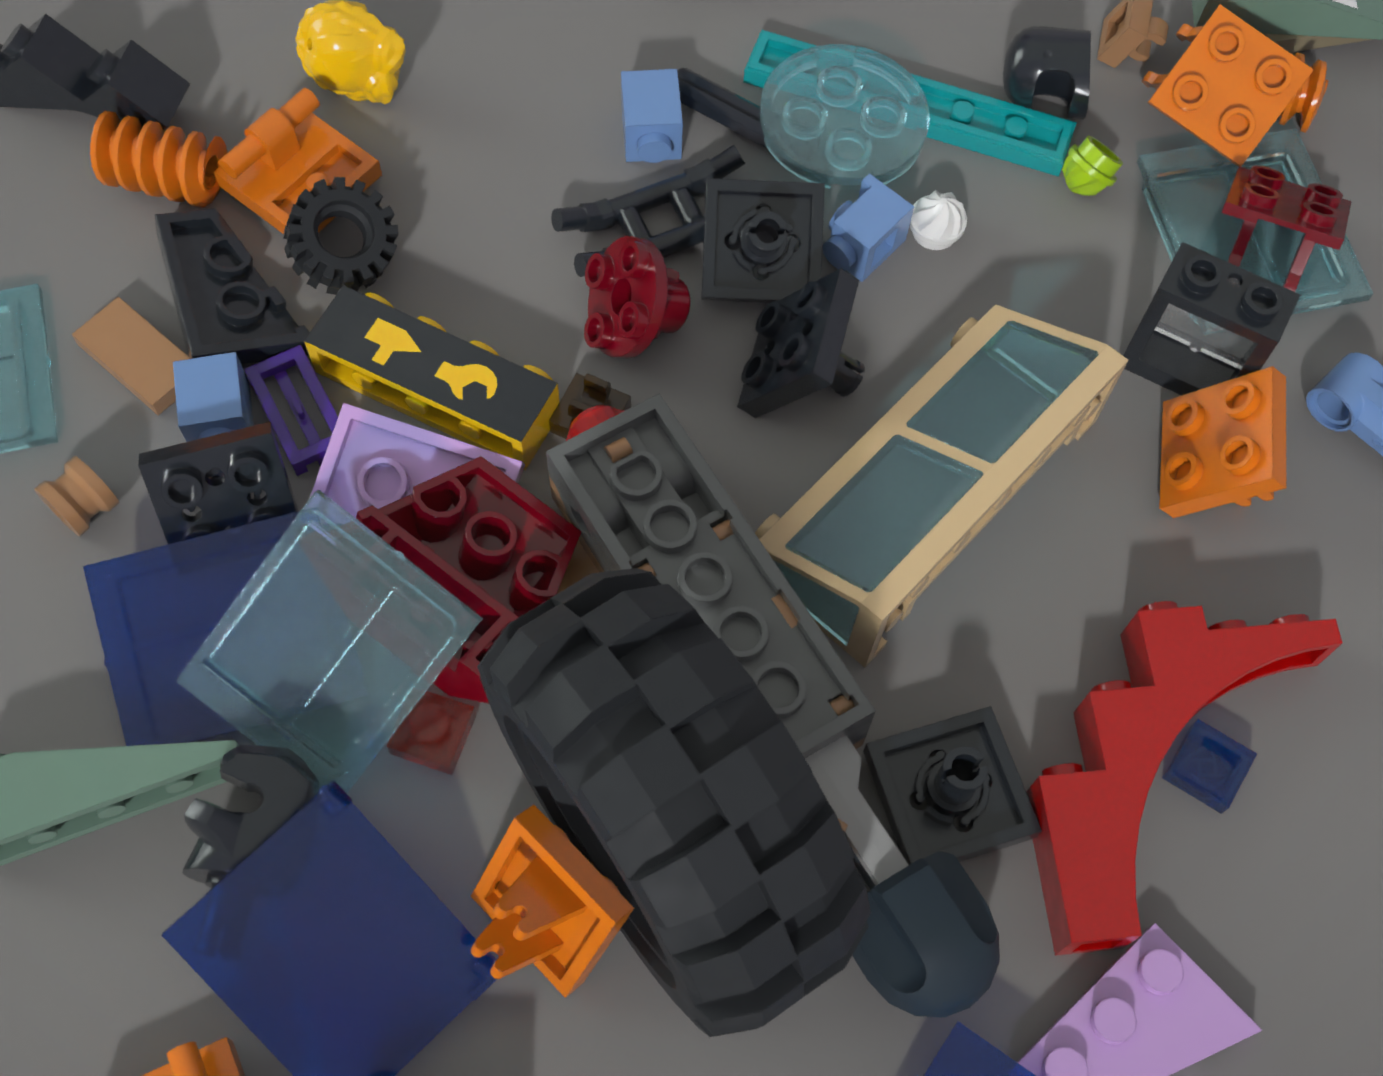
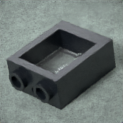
M1182 242L1123 355L1128 359L1124 369L1181 396L1258 371L1279 343L1301 295Z

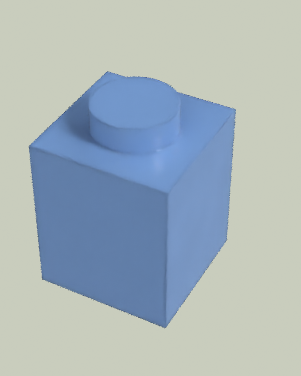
M677 69L621 71V110L626 162L645 161L657 163L664 160L682 159L683 120Z
M236 352L173 362L178 427L186 442L254 425L250 384Z

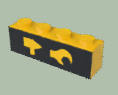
M344 285L304 340L316 373L467 444L522 461L525 464V471L550 432L549 420L560 402L558 383L554 382L540 368L532 365L521 367L500 357L493 348L483 342L476 340L467 342L447 333L440 324L428 317L419 316L416 319L395 309L380 295L367 292L364 295Z

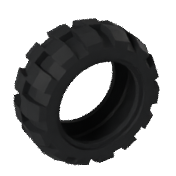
M632 568L591 573L510 622L477 666L481 675L480 680L494 717L518 765L550 821L565 832L570 842L603 876L609 878L616 885L620 894L634 907L620 930L656 981L685 1015L709 1037L758 1029L765 1026L800 999L842 971L869 927L867 919L871 914L866 885L853 861L855 857L854 852L835 811L827 801L812 773V769L785 725L776 715L752 677L721 637L718 638L704 622L696 609L669 584L662 585L652 572Z

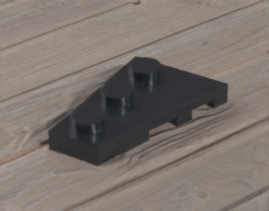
M215 208L155 214L156 233L189 359L236 352L241 364L262 362L298 345H301L305 354L309 355L304 340L310 332L305 325L298 326L286 310V300L275 286L269 287L253 266V257Z

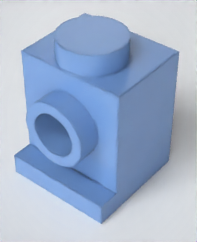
M869 173L861 182L858 199L854 203L850 200L844 202L832 216L829 222L831 236L822 246L826 259L837 269L842 268L863 282L906 241L914 206Z

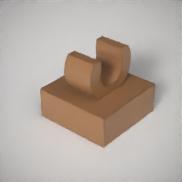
M1122 0L1104 18L1097 60L1113 68H1116L1128 55L1134 60L1146 62L1150 55L1151 41L1161 46L1166 43L1169 26L1163 19L1151 16L1153 0Z

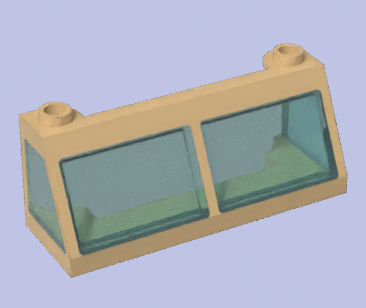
M995 304L979 321L973 317L969 318L954 335L950 343L952 348L781 518L777 514H772L760 525L755 534L821 631L863 667H866L886 646L887 641L882 637L883 632L887 633L899 619L903 621L911 613L915 600L1063 443L1067 446L1074 438L1079 440L1096 422L1128 362L1127 358L1105 343Z

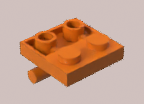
M305 87L278 110L270 108L244 130L246 137L219 160L220 167L214 171L217 182L222 189L282 234H284L292 207L296 204L299 195L305 189L309 192L312 191L315 182L325 179L327 186L332 184L334 177H345V186L353 187L355 180L366 183L362 191L364 192L382 176L379 160L312 113L320 106V102L315 94ZM335 217L324 220L318 227V233Z

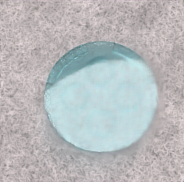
M846 44L815 46L797 52L785 59L768 77L762 91L759 109L761 127L765 135L764 143L773 157L795 176L809 183H825V188L828 189L831 188V184L861 185L862 180L869 173L883 184L892 182L902 176L920 156L930 121L929 107L925 94L918 82L904 67L879 52Z

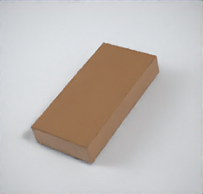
M119 296L72 333L79 347L158 416L176 401L173 362L187 360L189 357Z

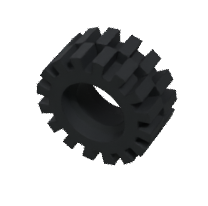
M334 177L332 184L327 186L325 179L314 183L312 191L309 192L305 189L299 195L296 204L293 205L284 230L283 239H287L284 250L287 259L293 257L295 260L292 267L295 273L300 276L305 272L309 276L307 284L316 289L318 284L322 283L327 285L326 293L337 295L343 285L357 292L363 285L367 289L375 283L379 275L383 274L392 259L397 244H394L398 236V225H391V220L395 214L390 205L382 209L379 204L383 196L377 190H374L371 196L362 192L366 183L355 180L353 187L345 186V177ZM331 217H344L353 221L359 227L363 236L362 249L357 254L349 257H339L329 253L319 240V225Z

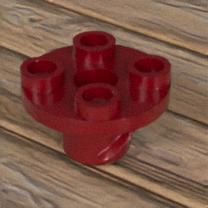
M624 236L614 241L603 254L594 253L588 260L585 268V281L590 290L584 338L589 347L600 349L604 354L611 357L633 358L641 354L651 344L653 339H657L661 333H674L686 322L691 304L689 289L684 281L679 279V272L666 268L661 252L651 241L634 236Z

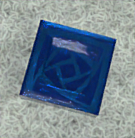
M1197 719L1187 731L1162 779L1222 814L1233 802L1257 753Z

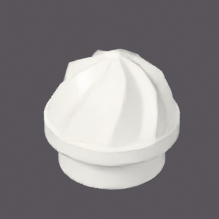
M935 190L931 195L920 198L913 205L914 210L910 228L915 240L921 246L930 250H943L950 247L963 235L967 225V215L963 204L956 199L952 192L941 194Z

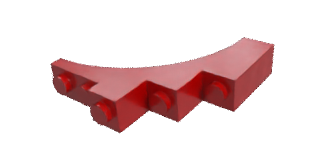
M1159 601L1145 605L1137 611L1120 634L1131 683L1126 680H1115L1098 684L1091 689L1073 712L1085 772H1083L1082 765L1078 763L1054 765L1042 770V776H1038L1026 791L1042 830L1033 839L1055 956L1123 949L1142 936L1136 900L1135 865L1139 826L1148 792L1160 763L1170 746L1192 717L1226 693L1256 679L1276 673L1318 666L1343 643L1336 619L1310 621L1309 616L1306 614H1292L1277 618L1270 622L1269 625L1247 626L1244 620L1234 619L1218 622L1207 628L1202 605L1178 607L1177 603L1173 601Z

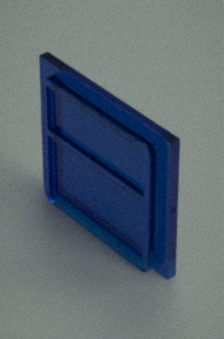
M320 506L83 566L105 656L104 665L108 668L126 746L201 742L369 696L350 618L346 616L300 545L301 537L318 529H321L323 534L327 532Z

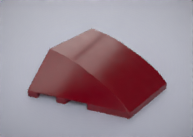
M480 456L414 486L412 494L379 509L371 505L358 511L355 520L324 534L321 529L301 537L300 545L348 618L448 696L489 704L477 666L510 622L557 594L581 531Z

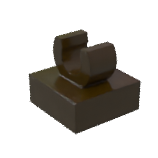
M576 373L549 420L550 433L566 439L570 424L586 409L596 405H606L625 411L631 408V396L611 388L610 382L589 373L586 376Z

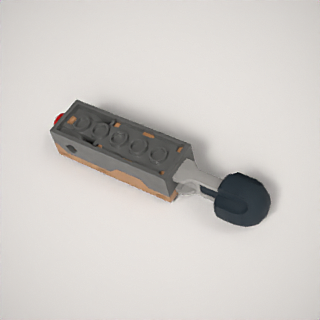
M660 393L625 411L606 405H596L586 409L570 424L566 441L546 451L552 499L564 518L581 531L579 542L599 572L638 568L652 572L662 585L669 584L696 609L718 638L721 637L752 677L765 699L785 725L812 769L815 779L835 811L837 818L848 824L845 835L855 855L853 858L855 867L866 885L871 914L867 919L869 927L852 956L868 982L889 1004L914 1016L944 1018L970 1008L990 988L1000 963L999 932L987 902L955 855L938 851L908 865L859 791L858 785L862 758L856 749L863 745L876 710Z

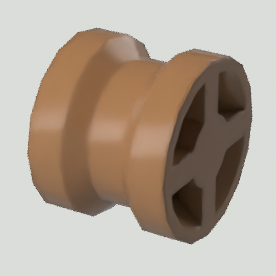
M73 456L64 464V473L55 481H43L34 488L36 494L50 510L79 537L90 528V519L98 512H110L119 504V500L109 487L77 456Z

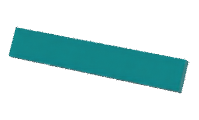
M761 30L744 69V83L1058 177L1077 122L766 30Z

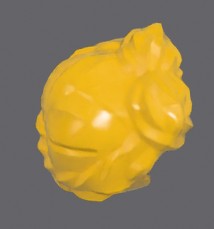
M328 0L314 7L307 8L299 22L295 42L297 44V55L301 59L302 67L308 76L313 78L319 87L336 94L346 95L354 101L369 100L372 103H389L398 86L399 68L404 62L406 53L404 39L399 36L396 29L383 25L378 18L368 13L365 4L355 1Z

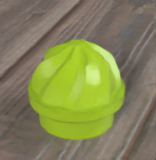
M1087 136L1080 146L1074 144L1068 150L1069 154L1064 162L1062 171L1065 182L1073 193L1096 195L1106 187L1113 186L1117 181L1115 173L1123 165V162L1110 148L1096 138Z

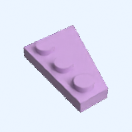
M343 403L301 522L305 524H346L356 519L358 511L371 505L379 509L412 494L414 486L480 456L518 484L525 464L522 461Z
M1154 923L1020 1057L1007 1073L1010 1076H1169L1262 1031V1029Z

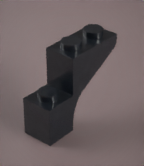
M47 14L43 15L30 28L20 23L7 38L4 45L0 43V107L72 110L87 113L97 118L103 111L107 110L116 112L120 122L128 115L138 117L142 127L150 120L159 122L164 130L170 124L190 86L188 81L132 39L114 53L105 49L100 54Z

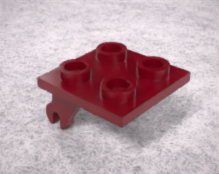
M1239 166L1221 212L1244 220L1227 262L1238 267L1240 266L1258 218L1303 232L1282 286L1295 292L1315 243L1340 250L1345 238L1352 201L1342 199L1343 194L1340 191L1324 184L1311 183L1307 188L1285 181L1286 177L1284 174L1269 167L1252 166L1250 170ZM1229 278L1228 282L1232 285L1234 279Z

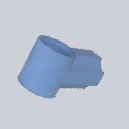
M1358 352L1349 353L1308 392L1306 397L1307 408L1311 415L1326 428L1337 432L1350 429L1383 456V366L1366 354Z

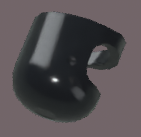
M1034 26L1023 29L1016 34L1006 52L1003 69L1004 90L1013 104L1031 108L1034 96L1058 97L1067 106V118L1084 119L1089 102L1091 31Z

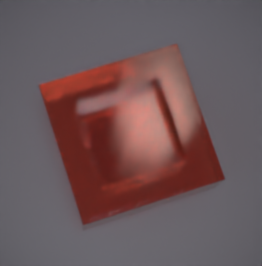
M412 686L386 747L391 755L452 775L477 716L475 707Z

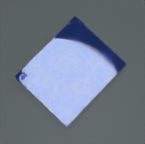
M335 780L327 785H323L318 793L303 805L296 814L175 920L161 935L293 1076H395L473 1000H476L497 980L490 974V969L497 959L491 952L480 958L474 957L471 954V947L476 940L474 936L352 803L353 799Z

